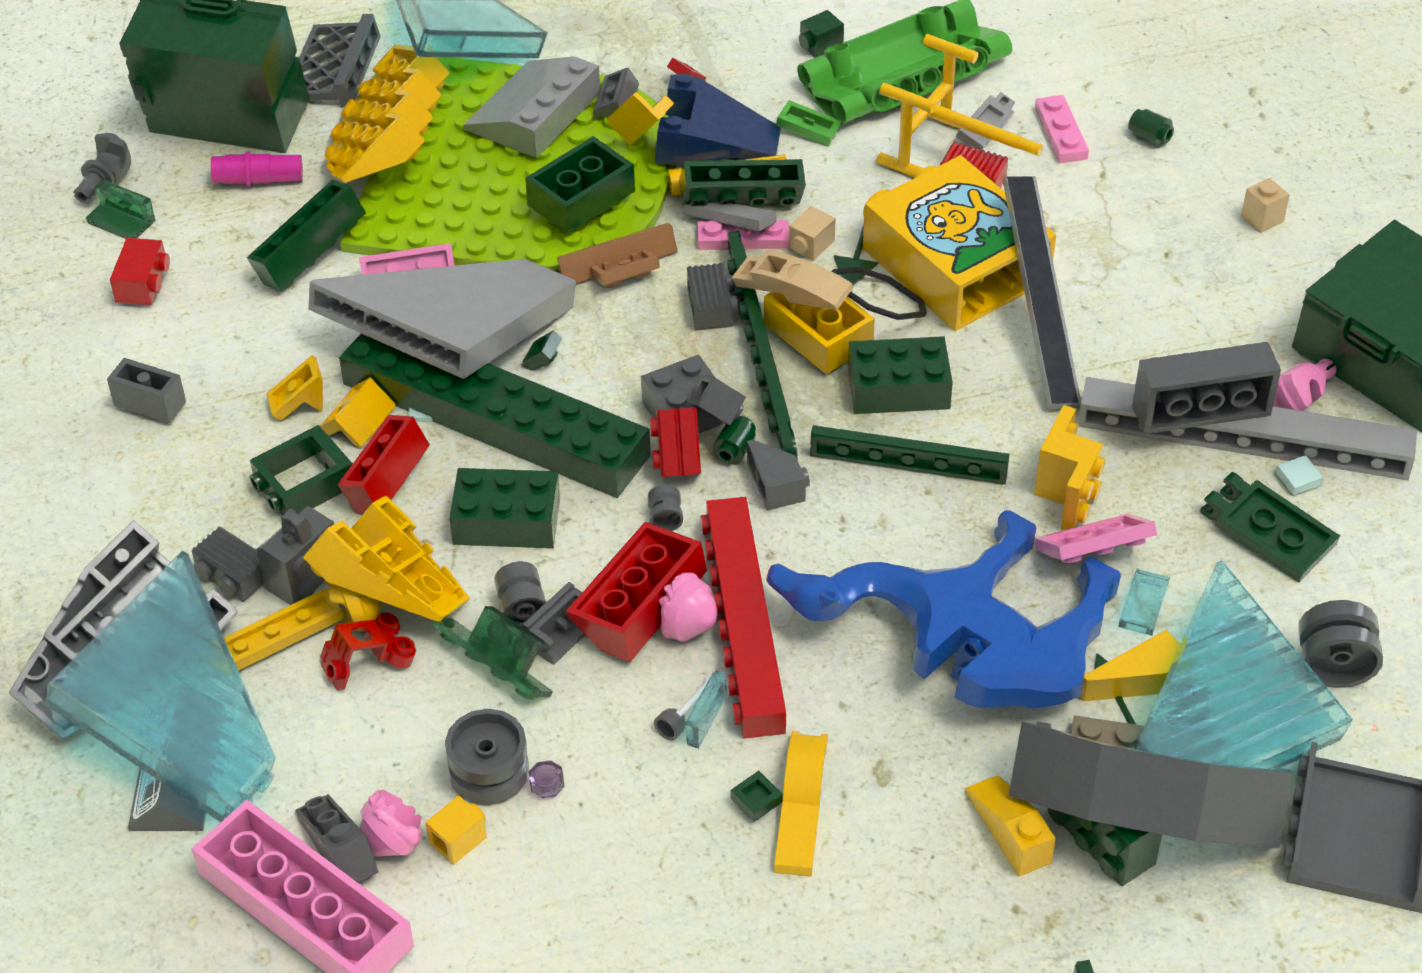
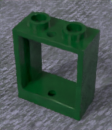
M317 425L250 459L253 474L249 475L254 489L258 493L263 492L266 495L267 502L275 513L279 511L284 515L288 510L293 509L298 514L306 506L315 508L343 493L338 484L353 463L325 431ZM312 456H315L326 469L287 491L274 477Z

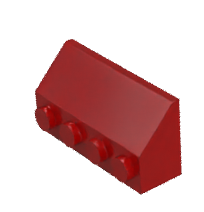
M644 522L566 610L567 616L602 652L631 662L661 626L662 606L659 603V599L666 596L665 586L672 584L674 578L682 573H694L701 579L707 572L702 543Z

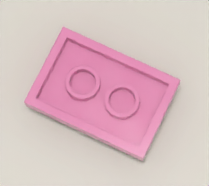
M1124 514L1035 537L1034 540L1038 552L1049 555L1050 558L1060 559L1062 563H1073L1082 560L1083 554L1094 552L1095 555H1102L1113 552L1114 546L1117 545L1138 546L1146 543V538L1157 535L1154 521L1131 514Z

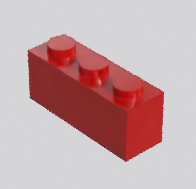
M387 415L339 482V488L355 513L363 514L373 502L384 496L392 500L430 446L413 416Z

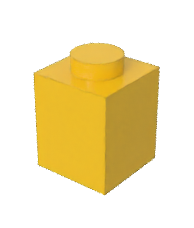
M458 795L425 822L429 844L454 865L487 838L485 814L475 803L469 804Z

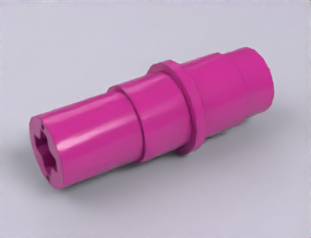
M246 151L245 154L211 156L212 183L246 184L247 187H252V184L303 181L302 155L251 154V151Z

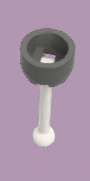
M713 674L707 675L704 679V684L679 710L668 708L662 711L654 720L657 732L667 740H675L685 729L686 720L684 714L709 688L712 689L718 685V678Z

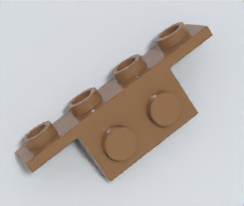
M665 223L558 256L557 262L560 274L576 280V284L594 278L603 286L612 287L621 284L623 279L632 276L641 278L650 275L652 270L660 268L658 258L678 251L673 227L670 223Z

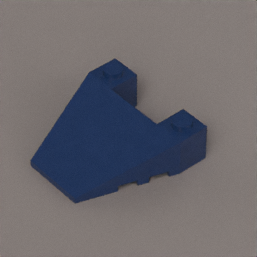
M688 74L670 76L667 97L674 104L666 112V115L669 117L660 118L657 130L656 163L683 165V161L708 159L717 161L728 158L745 160L777 155L781 128L776 126L775 123L701 78L692 77Z

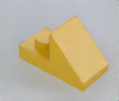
M311 355L266 393L272 416L282 421L303 402L319 411L323 410V379L316 357Z

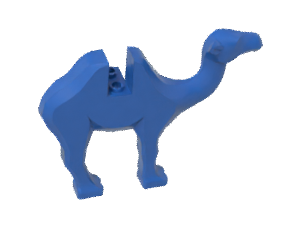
M1005 510L999 515L997 520L998 527L994 531V536L998 543L984 550L981 556L971 564L956 568L921 570L884 562H867L847 567L832 577L797 573L784 565L774 564L768 570L766 581L798 613L812 621L833 620L844 614L861 598L876 596L888 600L901 610L913 627L914 653L912 665L914 671L923 679L928 677L956 652L951 677L958 681L954 698L978 708L1022 706L1035 709L1063 704L1078 698L1082 694L1086 669V648L1100 635L1105 604L1117 595L1121 574L1118 570L1093 557H1088L1081 564L1080 574L1077 577L1078 587L1082 590L1083 594L1078 605L1061 617L1038 627L1035 626L1018 610L992 596L993 589L1004 579L1009 568L1033 549L1037 529L1036 525L1011 510Z

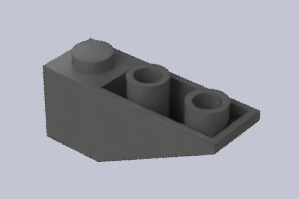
M329 794L314 797L308 800L304 806L295 810L321 856L357 883L379 873L366 835Z

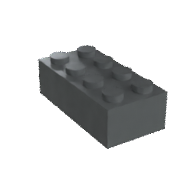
M1268 342L1139 360L1132 407L1143 434L1271 416L1281 368Z

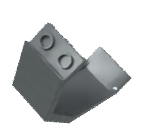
M1038 721L1036 724L1021 723L1009 796L1089 821L1192 841L1280 847L1293 776L1290 769L1274 766V770L1195 761L1098 742L1052 729V724Z

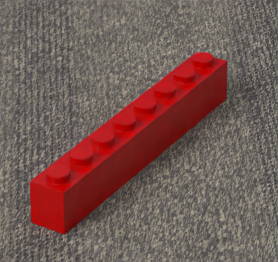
M745 496L707 500L706 515H700L702 535H709V540H705L707 561L713 560L714 566H709L711 587L717 586L718 592L714 593L713 596L717 607V614L722 613L723 619L718 620L720 641L726 640L728 646L723 647V660L725 668H731L732 675H727L729 696H736L737 703L732 704L734 725H741L743 739L786 734V707L747 498Z

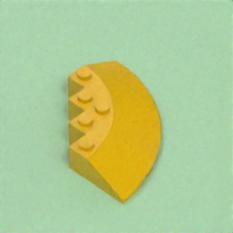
M395 44L372 69L375 73L373 78L359 85L357 88L359 93L357 99L354 101L352 98L347 102L340 114L344 118L343 121L333 127L329 136L333 140L332 146L329 145L325 151V158L328 161L326 167L338 181L347 183L412 160L418 155L421 150L419 147L426 141L421 135L428 130V123L434 118L430 112L437 106L436 101L442 96L438 90L445 84L444 79L450 74L429 48Z

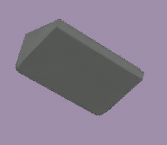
M624 68L604 77L593 111L595 116L609 117L630 96L637 92L639 82L629 68Z

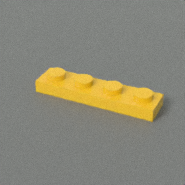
M325 588L207 645L201 651L202 656L219 681L343 620V610L338 604L330 602L329 591Z

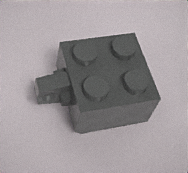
M310 506L304 507L298 514L293 509L288 510L281 517L282 527L256 549L265 589L289 605L313 595L315 590L325 582L324 578L319 577L312 571L310 564L303 557L324 531L334 525V521Z

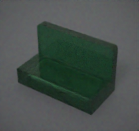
M103 179L95 186L100 204L86 217L88 224L126 239L138 238L156 221L150 198Z

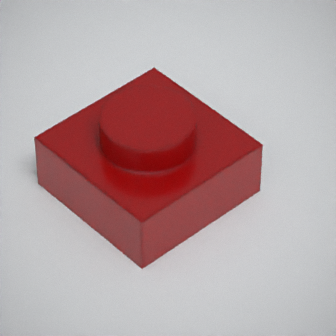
M673 57L667 65V68L676 73L675 75L688 74L692 77L701 78L704 81L707 78L688 64Z

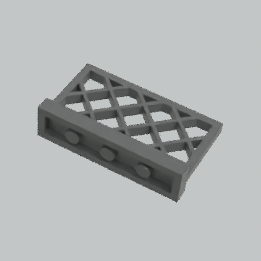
M362 14L360 22L313 25L299 56L303 72L312 67L315 68L304 75L310 101L339 100L341 108L345 107L350 99L353 98L355 101L358 93L357 88L364 79L381 37L373 14ZM349 33H355L346 39L344 38ZM320 34H329L320 40L318 39ZM337 40L339 41V43L331 46L330 48L327 47V45ZM346 48L348 49L347 52L339 56L336 55ZM320 49L322 50L321 53H319V54H317V55H315V56H313V57L310 56L311 54L317 52L318 50H320ZM328 58H331V59H332V60H330L329 62H327V63H325V64H323V65H320V64H319V63L325 61V60L328 59ZM341 66L339 70L333 72L332 74L329 73V71L333 70L334 68ZM322 75L324 76L323 79L315 83L311 82ZM333 84V88L331 90H321L327 87L328 85Z

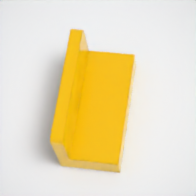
M635 92L606 119V122L629 145H632L674 103L665 95L652 107L638 92Z
M370 377L354 385L320 427L328 436L341 430L359 448L366 443L387 415L395 408V403Z

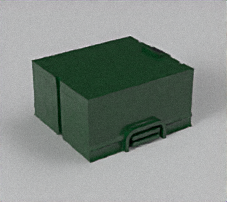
M140 0L119 45L123 57L127 58L128 79L135 99L139 101L143 115H146L145 120L149 132L286 153L303 112L306 111L307 103L310 101L300 59L295 57L297 48L286 6L247 0Z
M1394 219L1363 245L1358 244L1336 262L1333 269L1305 290L1306 294L1302 302L1303 306L1292 348L1316 364L1321 359L1331 360L1333 364L1328 366L1326 370L1335 366L1336 377L1422 433V236Z

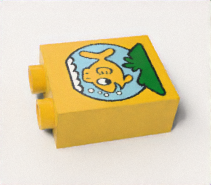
M961 155L938 167H925L914 179L890 191L880 190L874 193L865 203L863 209V250L902 285L922 298L924 304L955 332L1025 294L1005 192ZM1046 227L1053 259L1056 234Z

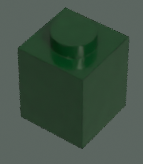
M829 10L800 21V45L814 57L824 55L826 48L844 42V23Z

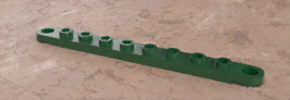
M739 230L727 232L728 249L731 258L727 260L729 274L732 277L747 258ZM733 281L734 295H736L737 299L742 300V302H738L741 321L747 320V324H744L747 343H753L752 346H749L751 361L753 365L758 364L759 368H755L758 387H764L765 391H761L764 410L770 409L771 414H767L770 433H776L780 450L795 455L798 460L797 448L794 447L796 442H793L795 441V436L791 428L789 413L756 290L737 287Z

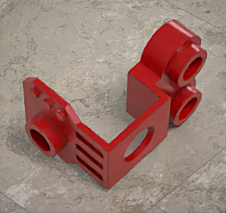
M385 612L381 613L375 621L372 619L337 624L335 626L331 640L325 641L320 659L321 666L328 680L332 682L336 690L345 689L350 676L349 662L353 651L370 648L379 662L387 661L397 668L411 666L416 654L415 644L408 637L398 636L400 624L395 615ZM356 629L366 631L364 635L365 641L356 639L352 635V631Z

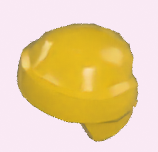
M324 579L325 583L330 586L328 588L330 602L344 605V623L372 619L375 621L380 615L381 601L334 585ZM356 629V630H353V631L362 632V631H364V630Z

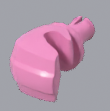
M1321 359L1315 365L1303 362L1282 373L1279 377L1273 407L1298 411L1305 410L1311 403L1324 395L1326 380L1336 374L1335 366L1326 370L1333 362L1329 359Z

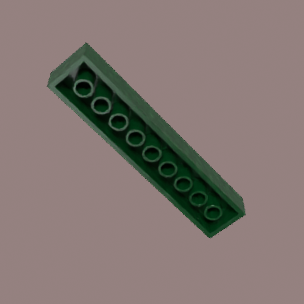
M362 333L339 357L344 385L352 388L354 385L371 377L395 403V406L406 411H409V408L432 417V421L550 471H558V474L617 499L651 456L649 428L489 363L463 379Z

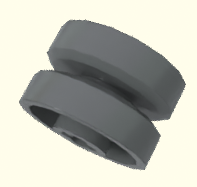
M1350 600L1328 601L1315 605L1306 611L1299 620L1298 632L1300 646L1302 647L1303 671L1310 680L1317 684L1333 688L1352 687L1365 683L1375 677L1383 667L1378 619L1373 610L1368 606Z
M482 709L471 711L458 718L449 728L445 739L451 785L461 797L479 804L500 803L515 796L526 784L530 771L524 728L515 717L501 710Z

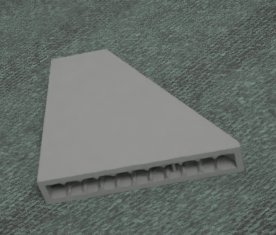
M526 259L314 279L310 281L308 310L464 379L573 308L576 280Z

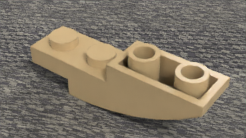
M766 250L761 257L748 256L732 277L737 287L782 293L789 303L837 310L853 289L851 282L821 266L795 256Z

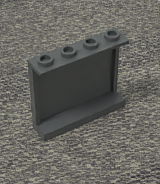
M1312 741L1308 756L1301 754L1297 776L1304 778L1303 785L1296 784L1292 805L1299 807L1298 814H1291L1287 833L1288 836L1294 837L1293 845H1286L1282 866L1289 867L1287 883L1422 913V780L1316 757L1317 742Z

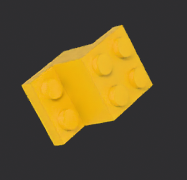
M1063 405L1040 449L1034 494L1064 504L1061 531L1077 527L1079 522H1086L1091 507L1089 502L1091 499L1096 501L1101 490L1102 481H1099L1098 478H1100L1106 461V459L1101 458L1103 443L1078 436L1079 424L1074 423L1076 409Z

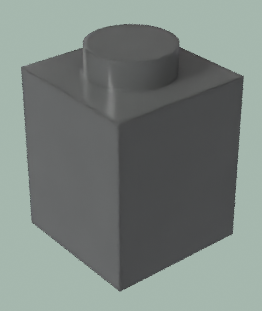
M703 374L687 403L696 407L715 421L731 425L741 415L746 396L717 378Z

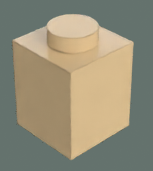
M1271 178L1259 182L1246 189L1241 216L1262 233L1284 222L1290 194Z
M810 206L789 226V248L814 261L835 241L836 218Z

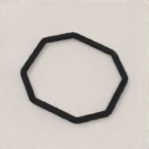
M863 267L841 268L831 271L837 275L862 273L888 282L917 302L920 310L919 312L897 314L870 305L851 291L848 297L868 311L895 320L922 318L927 315L923 299L887 275Z

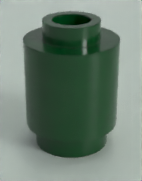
M1137 109L1129 120L1128 128L1133 132L1134 136L1157 146L1168 143L1174 134L1171 119L1148 109Z
M739 416L731 425L725 424L713 444V450L717 457L725 463L737 464L741 462L747 453V441L754 440L756 437L755 424L745 416Z

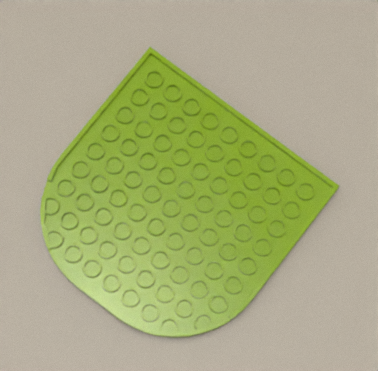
M435 55L450 74L444 79L445 84L438 90L442 96L436 101L437 106L430 112L434 118L428 123V130L421 135L426 141L419 147L421 149L420 152L412 160L369 175L359 198L366 214L358 220V223L353 228L344 233L340 244L342 252L377 255L451 243L455 266L526 259L556 272V270H559L558 256L654 227L661 215L669 191L667 171L675 169L676 165L655 162L657 130L660 119L632 145H629L606 122L608 117L595 116L593 113L598 96L537 158L464 130L463 124L522 65ZM599 74V77H600V89H601V86H602V83H603V80H604V77H605V76L602 75V74ZM637 89V92L652 107L657 103L649 95ZM594 136L634 164L635 192L573 232L566 234L528 206L525 178Z

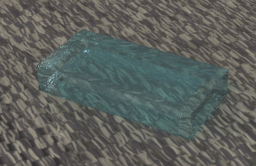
M1136 569L1118 627L1153 636L1169 586L1170 577Z
M715 670L686 721L687 745L698 749L701 746L727 697L726 673Z

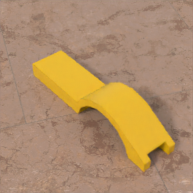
M792 731L786 761L774 873L812 877L828 734L814 736L799 734V731Z

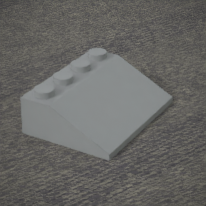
M575 56L527 61L463 124V128L537 158L599 95V65Z

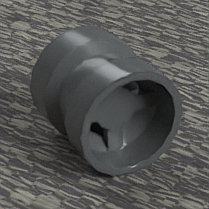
M659 485L651 489L647 496L648 507L650 508V523L670 531L676 530L683 523L680 491L671 485Z

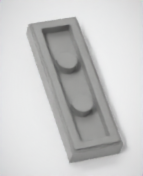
M713 202L705 206L698 205L692 207L690 204H684V214H687V216L713 220L758 232L776 223V212L732 203L720 205V202Z

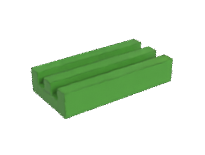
M788 100L777 117L776 126L829 147L832 139L836 136V132L838 133L842 121Z

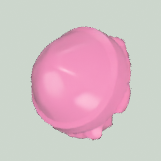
M682 573L674 578L672 584L665 586L666 596L659 599V603L662 606L661 631L664 637L686 642L713 627L717 619V607L709 585L704 583L694 573Z
M377 790L372 796H369L368 801L360 811V829L366 835L373 856H407L416 849L422 839L423 830L420 826L422 816L419 814L414 815L416 810L413 806H406L401 798L386 790Z

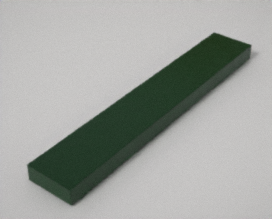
M813 425L811 430L810 456L998 484H1006L1009 453Z

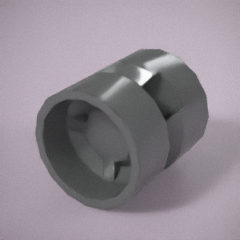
M517 561L501 567L496 572L494 582L498 598L501 600L500 606L503 618L507 624L513 627H523V623L546 603L538 570L529 562Z

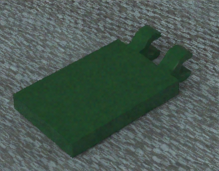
M1231 472L1224 479L1223 482L1226 485L1220 490V494L1216 491H1211L1204 498L1206 504L1200 510L1207 518H1217L1215 526L1297 582H1300L1336 546L1340 538L1339 534L1257 479L1250 485L1234 472ZM1223 497L1235 501L1231 504L1228 501H1226Z

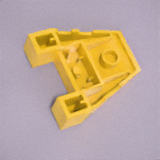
M387 496L373 502L352 528L343 520L327 528L303 557L310 564L312 571L329 583L437 622L442 621L470 599L446 566H442L441 569L430 556L434 552L433 548L428 542H425L423 545L413 533L416 528L415 524Z

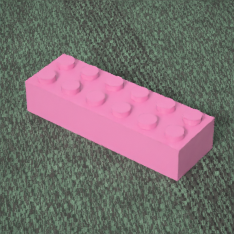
M248 800L243 802L191 848L199 875L325 973H388L414 947L410 922Z

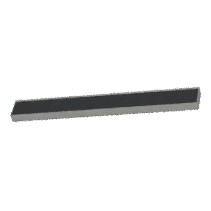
M1006 176L1003 180V186L1047 409H1062L1063 405L1078 408L1081 405V398L1036 176Z

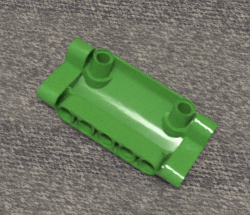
M957 0L945 6L925 8L916 14L841 44L830 46L825 49L824 55L800 63L797 66L799 80L813 101L828 116L841 120V124H845L876 110L883 112L901 105L900 101L880 94V88L883 83L919 96L933 92L939 86L943 78L944 52L924 46L923 40L926 34L978 52V58L975 63L956 57L954 83L981 72L986 68L987 64L1009 56L1013 49L1011 40L1005 32L978 26L976 12L970 0Z

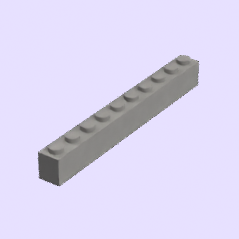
M1086 377L1078 422L1079 427L1286 461L1306 455L1312 464L1316 466L1409 481L1415 460L1417 429L1273 407L1271 416L1143 434L1132 407L1135 384Z

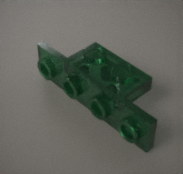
M494 606L484 607L472 632L453 618H444L440 622L433 620L432 625L441 631L440 636L444 640L463 647L466 650L465 655L486 664L491 668L490 673L493 676L512 683L516 686L515 691L522 697L533 700L535 697H550L553 693L551 689L528 673L543 642Z

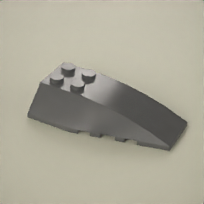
M135 520L125 527L83 569L78 577V581L67 595L52 624L45 631L41 642L31 654L9 691V694L62 741L190 663L239 612L213 588L208 593L203 591L158 552L160 542Z

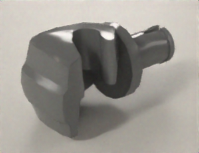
M102 133L95 136L96 160H87L82 165L81 174L84 179L73 191L74 197L81 203H90L98 189L108 190L116 186L130 169L131 155L128 146L124 140L113 133Z

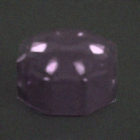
M551 760L537 762L528 771L531 792L541 798L557 796L565 787L562 766Z

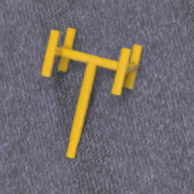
M926 34L923 45L944 52L942 82L928 98H924L887 83L881 85V95L901 102L898 158L880 152L876 159L878 164L915 178L924 168L910 163L911 135L927 117L958 129L968 130L1036 156L1041 154L1042 144L952 110L956 57L975 63L978 58V52ZM913 107L919 108L913 115Z

